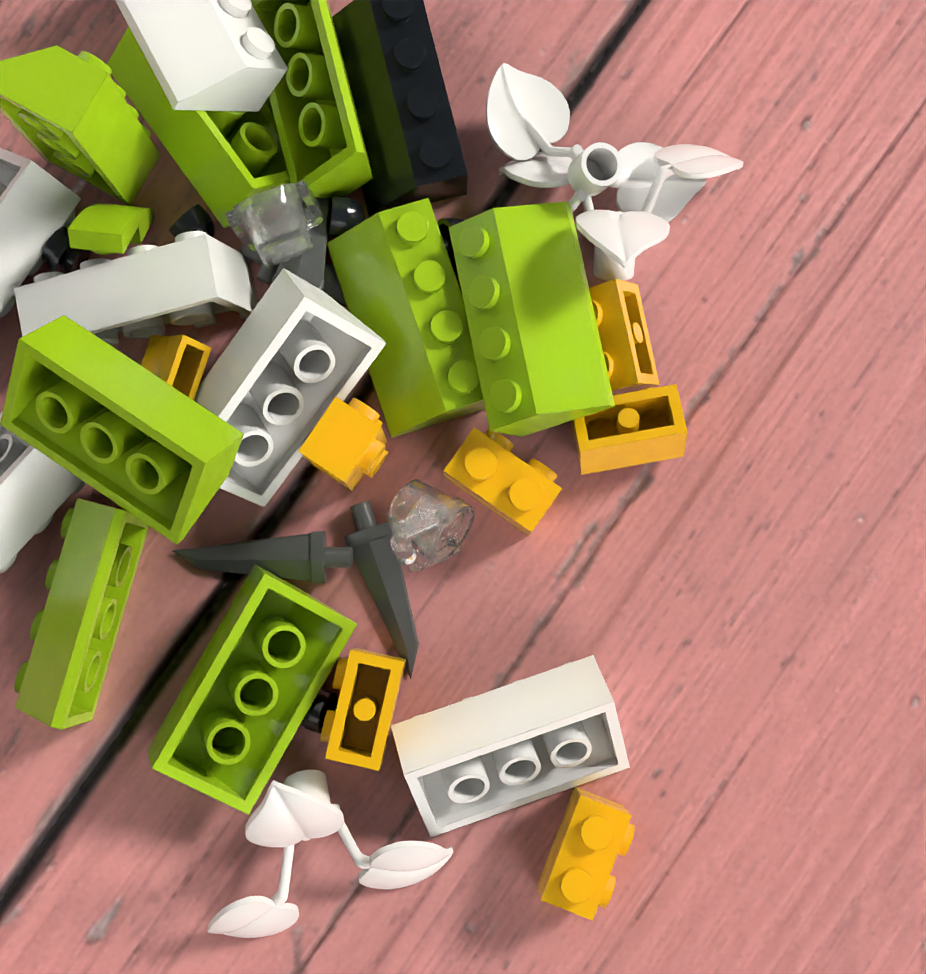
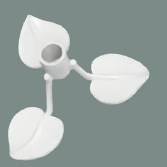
M503 63L492 79L486 100L487 127L496 147L507 157L519 162L530 160L537 154L540 148L547 156L571 158L572 162L568 168V181L575 193L568 203L571 205L572 213L586 197L598 195L609 186L618 188L616 205L620 212L641 211L657 170L661 167V165L654 162V153L663 147L646 142L632 143L619 151L603 142L594 143L585 150L578 144L572 148L552 146L551 144L559 141L568 130L570 110L566 99L550 82ZM676 174L667 177L662 184L651 214L667 222L671 221L682 211L691 198L704 187L706 180L686 179Z
M692 144L672 145L659 149L654 153V162L661 165V167L657 170L641 211L623 213L620 211L594 210L591 197H586L582 201L584 212L576 217V228L589 242L595 245L594 276L606 281L614 279L625 281L631 279L634 276L635 258L641 252L660 243L669 235V223L651 214L662 184L667 177L676 174L686 179L712 178L741 169L743 161L705 146ZM543 151L537 152L528 161L519 162L511 160L499 168V175L505 174L510 179L531 187H561L570 184L568 181V168L572 159L547 156Z
M319 770L299 771L288 776L284 784L273 780L262 803L249 817L245 825V835L247 840L256 845L284 847L278 890L270 899L263 896H249L227 905L210 920L207 925V932L240 938H257L280 933L292 926L298 920L299 909L297 905L285 903L288 898L294 845L301 840L308 841L311 838H321L338 831L355 865L363 869L358 874L359 883L375 889H398L423 881L437 872L450 859L453 853L452 846L446 849L429 842L401 841L384 846L375 851L371 856H366L361 853L344 822L343 813L340 810V805L330 803L327 777L324 772Z

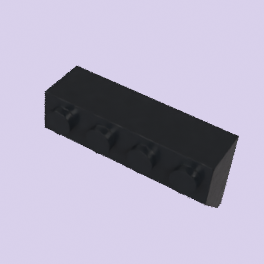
M353 0L332 16L373 176V179L361 186L369 218L378 212L429 198L430 203L467 195L468 173L424 1Z

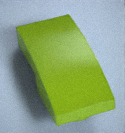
M107 203L91 204L79 213L67 229L70 248L91 250L101 255L124 254L129 244L142 243L155 218L154 209Z

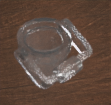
M305 180L281 185L258 193L238 203L232 210L226 212V218L232 230L248 250H257L265 267L286 262L312 250L314 245L309 229L323 222L319 203ZM303 200H304L305 204H306L307 207H308V208H306V209H303V206H302V201H303Z
M419 479L410 481L395 496L388 511V521L392 524L390 531L393 535L390 546L397 561L402 565H407L410 572H418L434 564L442 563L446 559L458 554L461 551L462 542L472 527L475 509L461 498H454Z

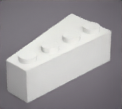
M203 231L181 233L175 237L174 243L160 247L156 245L136 246L127 250V256L115 260L104 258L87 260L80 264V270L66 274L62 272L42 273L33 278L34 283L14 288L22 337L65 315L109 345L119 344V333H123L127 338H150L151 334L165 335V324L169 323L180 326L194 324L196 328L217 324L215 314L236 311L240 313L241 319L249 317L257 305L249 259Z

